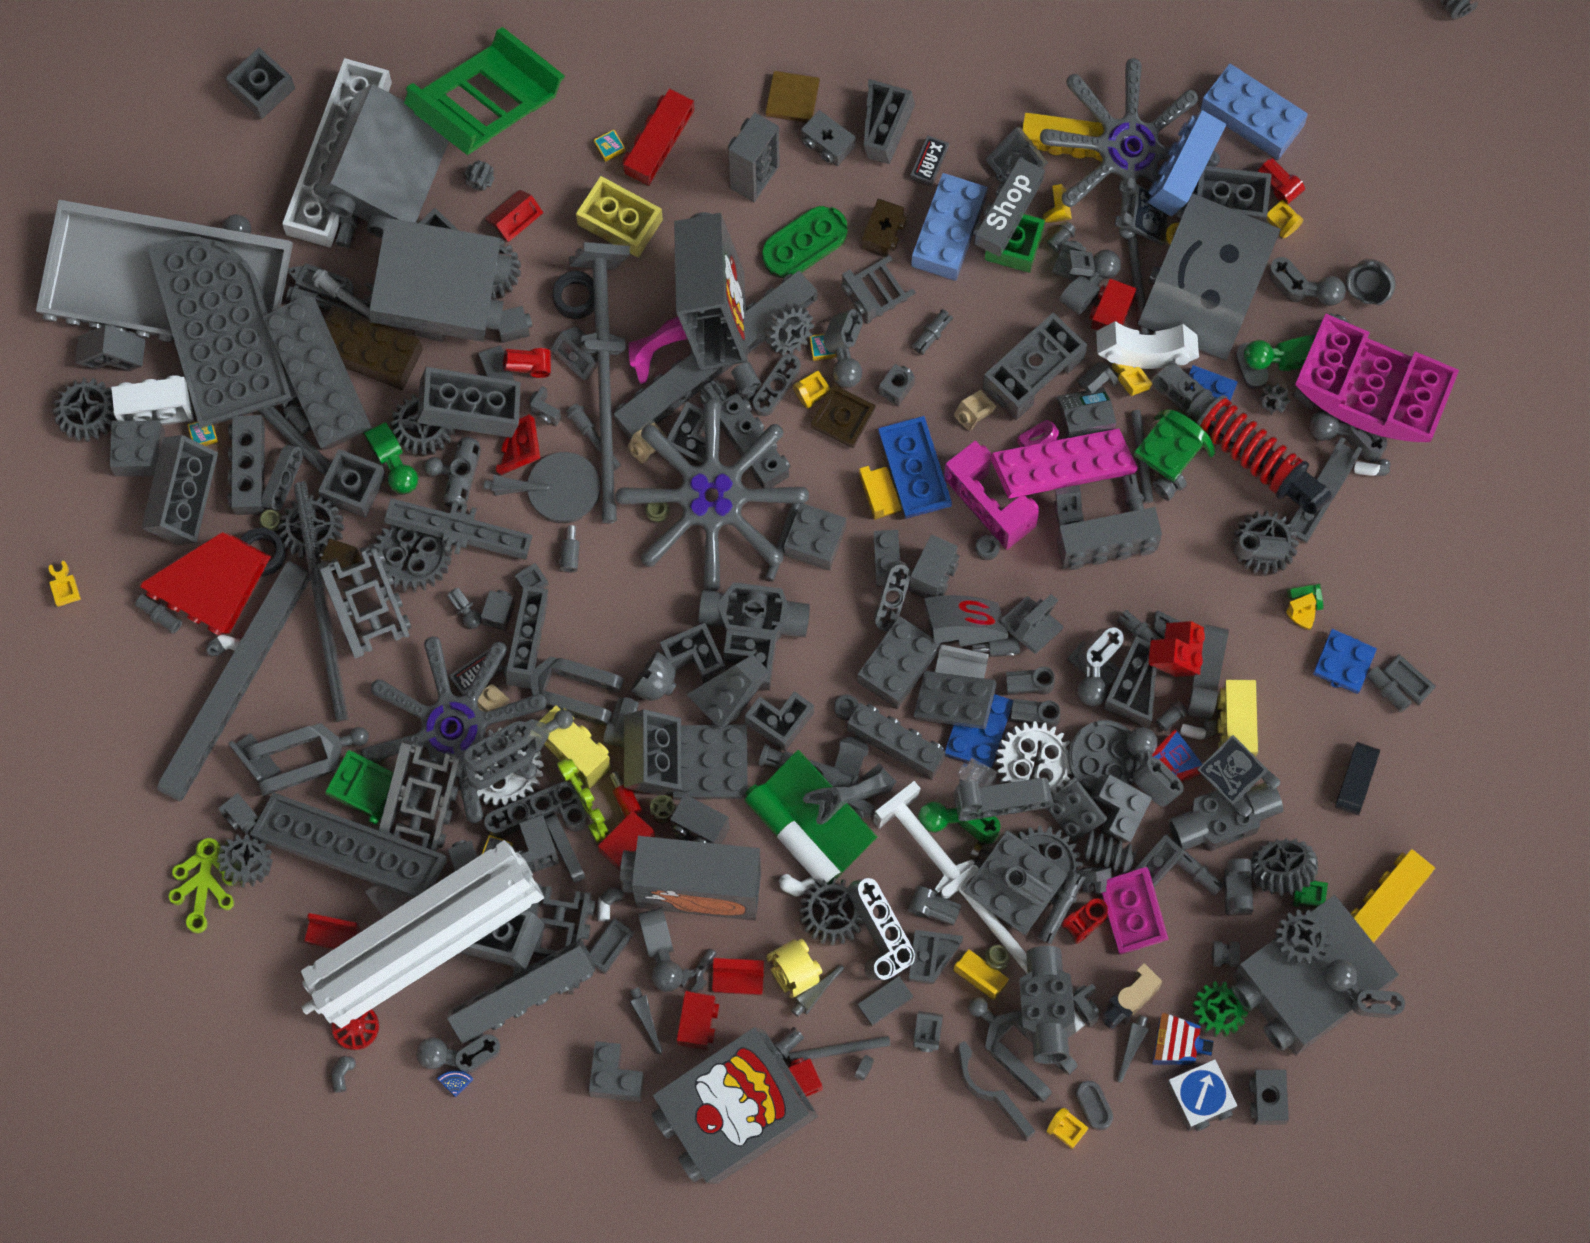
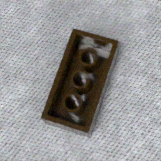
M332 305L325 323L345 368L403 391L423 350L420 339L383 324L371 323L368 318Z

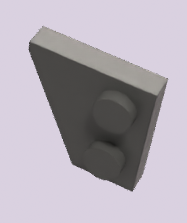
M915 930L913 942L915 959L910 965L908 981L934 984L961 945L963 936Z

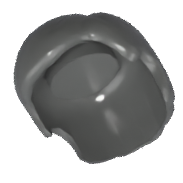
M1375 259L1360 261L1349 269L1345 277V285L1348 292L1364 304L1379 306L1386 303L1393 296L1396 287L1395 276L1391 269L1385 263Z

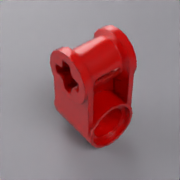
M1092 899L1078 911L1068 916L1061 926L1062 928L1066 927L1075 938L1074 942L1079 944L1105 922L1108 915V906L1101 899ZM1093 907H1100L1103 910V915L1093 917L1089 910Z

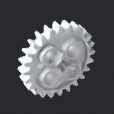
M1036 721L1031 724V728H1029L1027 723H1023L1022 731L1017 726L1012 729L1013 734L1008 732L1005 735L1007 741H1000L999 745L1003 749H999L995 753L1001 757V759L995 761V764L1002 767L996 774H1004V778L1000 783L1029 780L1034 767V762L1030 760L1036 756L1037 743L1040 741L1042 744L1036 762L1040 764L1033 771V779L1039 778L1041 771L1046 772L1049 775V786L1053 796L1057 793V790L1064 786L1063 783L1071 780L1067 776L1072 775L1069 768L1068 750L1066 749L1070 741L1062 742L1061 739L1064 733L1056 736L1054 734L1056 727L1048 731L1046 723H1043L1040 728H1038ZM1024 741L1030 744V753L1022 750L1021 742ZM1045 748H1050L1054 751V759L1046 757ZM1016 765H1021L1025 768V776H1020L1016 773Z
M489 730V736L494 734L491 730ZM519 731L516 733V735H519L520 737H522L523 735ZM495 743V745L501 748L505 747L502 743ZM518 750V754L526 755V752ZM540 751L534 755L531 761L537 767V773L534 778L525 779L513 772L501 779L506 781L503 788L495 789L494 784L485 789L478 790V798L481 799L484 796V803L486 805L493 800V805L497 808L500 802H503L504 806H506L511 800L516 802L519 797L525 798L526 792L534 794L531 786H540L536 777L543 776L542 771L538 770V768L544 766L543 762L538 760L542 757ZM476 755L472 756V760H473V759H476L477 761H480V760H481V758H480V757H476ZM499 762L494 764L497 768H500L499 766L502 765ZM476 774L475 778L482 780L483 776Z

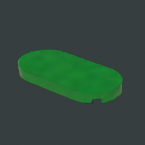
M817 206L810 209L767 239L762 251V260L765 268L779 278H785L789 274L794 275L798 271L804 272L844 243L848 233L845 216L833 207Z

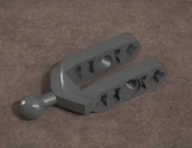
M551 656L535 668L531 689L533 695L542 694L547 700L545 708L552 710L557 705L561 710L565 708L571 712L575 718L602 726L608 725L612 716V712L556 693L547 692L546 689L552 673L602 689L620 692L624 681L621 676L574 661ZM508 663L503 668V674L505 677H507Z
M560 710L555 714L554 719L546 724L534 719H530L527 722L517 721L469 747L465 752V763L469 768L467 774L469 785L476 790L485 789L529 764L534 755L542 749L549 737V733L558 728L567 729L572 725V713L568 710ZM515 732L524 733V736L515 735ZM495 743H502L505 745V747L499 751L493 750L491 748L492 745H494ZM518 750L526 752V755L518 754ZM476 755V757H480L481 760H472V756ZM499 760L507 762V765L503 768L494 766L495 762ZM479 774L483 776V779L475 778V775Z
M319 723L251 745L246 748L250 761H254L320 738L327 759L259 782L261 794L265 796L337 771L342 747L351 744L356 746L365 745L368 742L369 733L363 727H355L350 732V735L339 738L323 724Z
M982 997L971 999L968 1005L969 1012L974 1016H981L990 1024L985 1049L1034 1097L1044 1103L1052 1094V1091L999 1042L1013 1026L1025 1036L1022 1012L1019 1010L995 1016L988 1010V1003ZM1070 1055L1068 1060L1055 1064L1067 1075H1070L1078 1067V1064Z

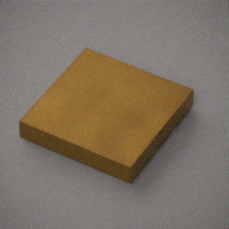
M774 71L766 116L808 123L814 115L820 78Z

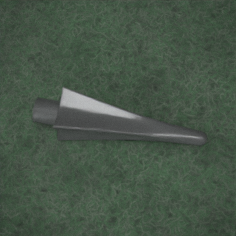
M494 475L493 480H485L484 489L494 491L495 496L550 489V486L547 484L524 482Z
M842 965L838 966L822 981L798 996L795 1002L796 1005L791 1009L792 1013L796 1017L803 1012L808 1015L828 986L844 970V967Z
M635 988L630 991L633 998L630 1004L644 1025L656 1052L661 1054L662 1048L653 1024L647 994L642 996L640 988Z
M1139 1015L1136 1024L1133 1022L1131 1024L1124 1059L1117 1077L1118 1082L1123 1081L1132 1058L1149 1030L1146 1028L1147 1017Z

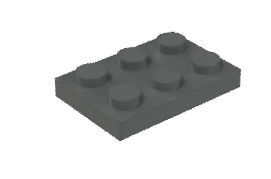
M925 671L914 718L921 721L986 729L997 683L991 679Z

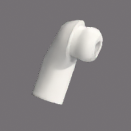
M784 874L780 877L779 883L784 892L793 896H801L805 894L806 890H813L815 880L813 877H810L800 882L792 878L791 875Z

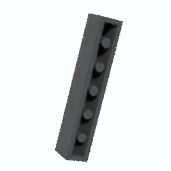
M580 938L527 967L526 970L524 969L450 1009L447 1019L462 1044L468 1040L474 1042L481 1038L483 1032L488 1029L496 1030L503 1026L505 1020L510 1017L518 1018L527 1012V1008L532 1005L540 1006L549 1000V996L554 993L562 994L566 992L574 982L588 980L593 976V972H595L596 963Z

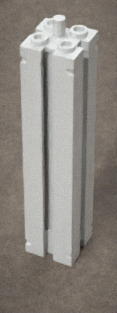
M504 840L497 844L494 849L486 851L315 961L314 965L307 966L301 970L304 977L302 984L313 997L312 1000L301 1006L303 1012L307 1015L315 1010L318 1014H324L328 1022H334L342 1028L349 1024L350 1020L357 1019L531 907V904L538 903L544 899L537 882L532 877L533 874L526 860L518 852L515 853L514 849Z

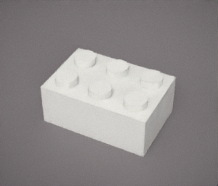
M169 376L165 380L158 381L146 379L142 383L132 384L125 382L112 387L114 415L118 421L160 420L162 425L195 421L193 403L184 377Z

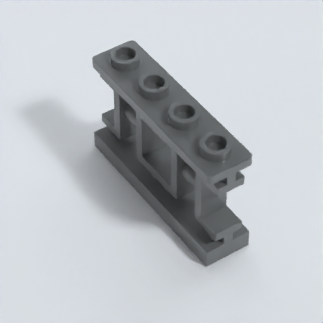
M373 543L369 544V547L359 549L363 561L343 569L340 568L336 558L328 563L324 561L317 564L355 659L363 656L364 652L373 650L369 642L370 638L392 631L395 641H398L402 637H410L408 629L412 628L407 615L402 616L399 607H402L403 604L398 592L393 594L390 585L394 584L389 570L384 571L382 563L385 562L381 548L376 549ZM368 556H373L383 582L381 585H379L376 577L363 580L360 570L372 566ZM333 570H336L339 579L350 574L352 576L354 585L343 589L346 599L342 600L331 572ZM374 586L381 605L358 614L351 595ZM387 600L391 602L400 625L399 629H396L393 621L383 625L380 623L378 615L389 611L386 604ZM353 614L357 623L369 619L372 629L361 633L364 641L362 644L359 643L349 615Z
M404 740L400 746L379 831L400 838L401 832L423 837L422 847L437 852L438 848L443 849L446 834H443L445 824L449 825L452 810L448 809L451 800L455 801L459 787L455 786L457 776H462L465 763L461 762L462 755H454L450 752L445 754L443 763L421 758L423 745H417L412 741ZM414 752L412 763L423 765L425 768L422 778L410 775L406 785L404 781L411 754ZM451 762L453 766L445 795H443L444 784L432 781L435 769L446 772ZM413 784L436 790L431 811L408 805ZM399 800H401L400 811L413 814L410 826L398 823L395 832H391ZM438 810L441 812L432 843L429 842L432 832L419 828L422 817L434 820Z
M538 884L544 896V907L556 909L553 920L540 918L545 924L535 946L534 955L547 957L557 952L556 950L541 948L545 927L568 930L565 947L580 938L582 942H584V939L588 940L591 925L587 924L588 916H593L595 901L592 900L591 893L585 892L584 894L576 891L574 903L551 900L552 888L548 886L542 887L541 884ZM541 901L531 904V907L526 911L533 912L538 917ZM580 902H582L583 907L578 933L574 934L575 923L563 922L565 910L579 912ZM514 967L513 975L524 969ZM580 980L571 984V988L566 992L573 995L574 989H579Z

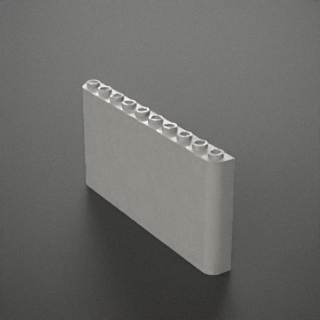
M58 200L36 312L43 315L42 319L56 322L57 318L66 319L65 323L80 326V322L89 323V327L94 329L109 324L116 326V329L123 332L127 330L133 331L139 337L149 338L150 335L159 336L158 340L172 342L174 338L148 252V246L186 236H198L216 240L227 245L238 253L253 270L269 314L281 307L293 243L289 240Z

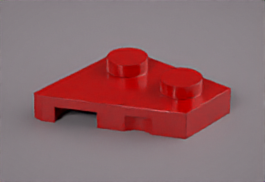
M530 414L519 418V425L513 436L506 437V440L503 442L501 449L504 453L501 465L497 464L496 472L500 475L540 459L535 418Z

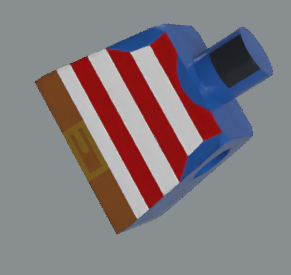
M1161 1013L1152 1064L1194 1065L1197 1053L1212 1055L1214 1041L1199 1038L1201 1026L1166 1013Z

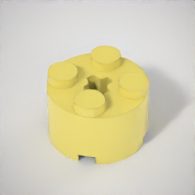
M802 938L798 941L793 939L767 954V961L770 962L772 960L774 967L770 969L774 978L785 993L791 992L790 998H794L818 984V975L822 973L818 962L811 960L807 953L809 948Z

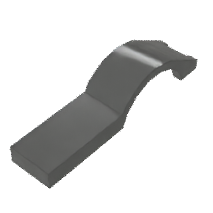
M1342 437L1317 479L1328 487L1332 495L1331 500L1315 514H1308L1300 506L1290 522L1293 524V528L1289 531H1296L1298 534L1296 538L1305 543H1308L1362 451L1360 447L1355 451L1344 444L1346 439Z
M965 1041L960 1043L958 1051L962 1079L967 1089L977 1098L995 1101L1025 1141L1029 1140L1034 1136L1035 1130L1004 1090L997 1092L985 1091L976 1086L971 1080L968 1072V1062L973 1051Z

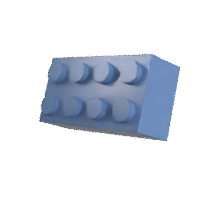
M1232 64L1227 66L1204 96L1201 111L1203 110L1227 124L1226 127L1277 160L1280 159L1302 130L1308 113Z
M1203 110L1196 116L1192 115L1187 123L1184 122L1178 132L1180 136L1178 142H1174L1168 151L1170 155L1168 162L1165 161L1158 171V174L1161 175L1159 180L1154 181L1148 191L1151 196L1147 203L1171 217L1187 204L1227 124Z
M942 173L912 254L911 267L954 281L957 280L973 237L974 229L984 207L988 187Z

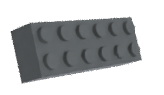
M302 296L263 316L320 448L331 449L372 429L315 298Z

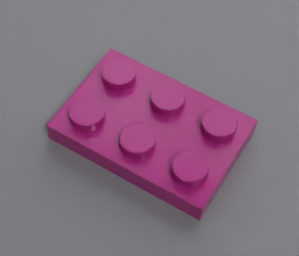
M1147 867L1107 879L1106 892H1102L1108 906V916L1119 954L1123 955L1169 940Z

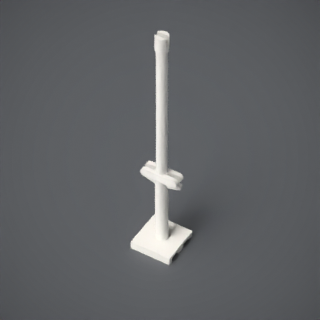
M913 781L875 811L874 824L879 829L896 816L944 874L935 888L936 892L939 893L941 891V897L948 899L959 890L1027 974L1025 951L992 912L963 892L979 870L974 865V861L969 860L956 866L907 807L918 798L921 789ZM1075 1012V1024L1077 1032L1085 1025V1023Z

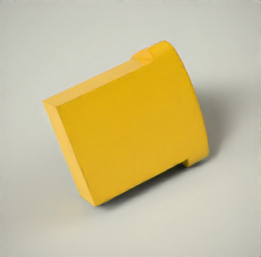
M1062 184L1052 186L1055 208L1044 213L1043 219L1045 222L1071 220L1070 207L1065 206L1061 199L1062 194L1067 190Z
M1284 200L1273 207L1267 213L1266 218L1272 226L1281 229L1279 235L1283 239L1297 230L1304 221Z
M819 371L792 385L798 399L807 409L813 403L828 395L831 389Z
M1313 593L1291 601L1286 611L1288 617L1295 624L1306 630H1311L1315 619L1316 599Z
M1062 1108L1056 1113L1046 1132L1050 1135L1054 1134L1073 1149L1087 1132L1088 1127L1069 1113L1070 1111L1067 1108Z

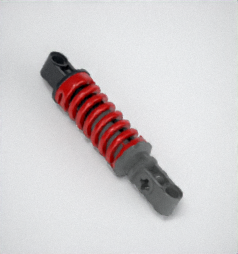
M1174 363L1168 364L1153 377L1152 382L1157 391L1164 394L1177 407L1185 411L1190 419L1194 418L1197 420V424L1208 434L1213 444H1221V450L1225 453L1231 452V458L1235 461L1240 460L1241 467L1244 469L1250 468L1252 476H1260V481L1264 485L1271 484L1268 488L1278 499H1282L1287 495L1308 514H1315L1331 500L1332 495L1328 487L1307 472L1309 463L1299 457L1297 458L1295 453L1289 454L1285 459L1282 458L1287 451V447L1280 445L1274 451L1273 448L1277 443V438L1271 437L1266 440L1267 430L1261 429L1256 432V421H1251L1247 424L1245 423L1248 417L1246 413H1241L1239 416L1235 415L1238 407L1236 405L1230 406L1232 402L1227 399V396L1222 395L1215 398L1209 389L1203 388L1195 379H1192Z

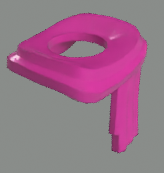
M1045 420L1022 433L1017 442L1020 447L1056 441L1059 431L1052 421ZM1045 432L1041 438L1033 441L1029 440Z

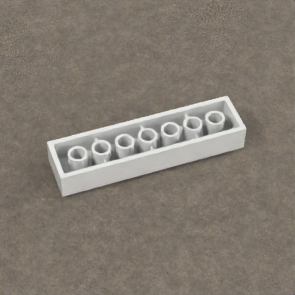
M344 58L282 223L287 236L331 248L340 225V218L342 217L328 211L325 208L327 200L314 194V191L355 94L371 84L389 92L392 84L389 70Z

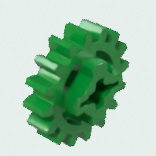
M1215 981L1211 984V989L1205 985L1202 988L1203 993L1198 992L1195 996L1199 1001H1194L1192 1007L1198 1009L1192 1014L1193 1017L1200 1018L1197 1025L1201 1026L1204 1024L1206 1026L1205 1033L1213 1030L1214 1037H1217L1219 1032H1222L1223 1036L1227 1037L1229 1030L1235 1034L1238 1031L1237 1025L1242 1027L1245 1023L1242 1018H1245L1248 1012L1243 1010L1244 1007L1235 997L1232 987L1230 989L1227 988V982H1223L1221 987H1218ZM1217 994L1214 1000H1206L1209 996ZM1218 1005L1221 1006V1010L1224 1011L1223 1013H1219ZM1235 1018L1232 1022L1223 1025L1226 1019Z

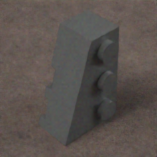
M868 79L869 89L864 147L869 159L890 164L915 107V101L910 90Z
M1135 637L1106 700L1104 709L1149 729L1152 722L1157 668L1148 664L1150 642Z
M752 655L686 695L721 729L738 719L770 672Z

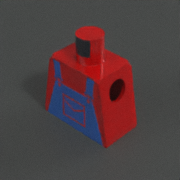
M1174 730L1152 754V757L1159 759L1182 783L1201 774L1197 770L1202 765L1201 761L1177 730Z

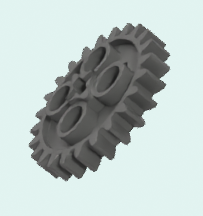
M391 524L390 530L382 529L383 536L377 535V544H374L376 549L381 548L385 558L382 566L384 571H390L394 581V589L399 585H403V592H406L408 586L412 587L413 592H416L417 586H421L426 591L427 583L434 587L435 578L442 581V573H448L447 565H451L450 556H452V549H450V552L445 551L447 543L442 542L443 538ZM408 537L411 538L412 541L404 542L402 541V539ZM422 537L423 539L417 545L418 539ZM426 547H431L434 550L431 552H427L423 549ZM393 557L401 558V560L398 562H394L390 559ZM408 564L407 569H406L405 571H402V570L405 568V566ZM415 567H421V568H423L422 571H418V572H417V571H414V570H412V569L415 568Z
M1038 826L1036 833H1034L1031 827L1027 829V836L1022 831L1018 833L1020 840L1039 853L1038 846L1042 845V855L1069 875L1071 870L1077 871L1076 868L1082 867L1083 863L1076 862L1081 853H1073L1072 851L1076 847V843L1068 845L1067 842L1070 836H1066L1064 839L1060 838L1061 830L1054 835L1052 834V827L1049 826L1046 832H1043L1042 827ZM1048 849H1057L1059 859H1051L1047 853ZM1069 875L1066 877V879L1061 884L1059 889H1063ZM1059 889L1050 900V903L1053 906L1056 902V898L1059 896L1057 894Z

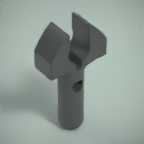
M709 948L695 969L688 970L685 968L683 971V988L689 979L697 976V983L693 986L691 992L696 993L704 989L707 981L703 979V974L717 955L715 950Z

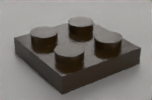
M833 384L812 421L811 428L854 449L873 415L876 405Z

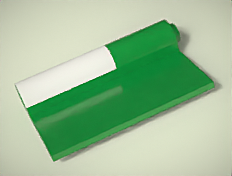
M797 750L765 784L760 786L755 784L750 787L745 793L747 796L745 802L815 881L823 887V880L826 881L827 885H831V880L833 878L837 880L878 836L848 803L841 807L826 823L817 824L816 819L819 814V805L805 803L803 797L809 792L832 787V785L804 754Z

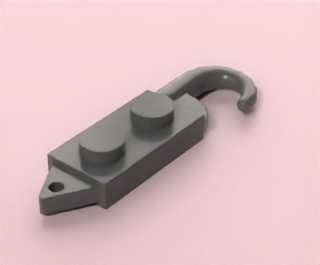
M307 263L304 266L288 268V273L299 288L317 293L339 303H346L338 296L334 298L320 286H314L312 277L321 268ZM328 271V275L342 284L344 290L351 295L354 294L352 281ZM367 282L365 286L371 291L370 297L367 299H357L370 307L374 286Z

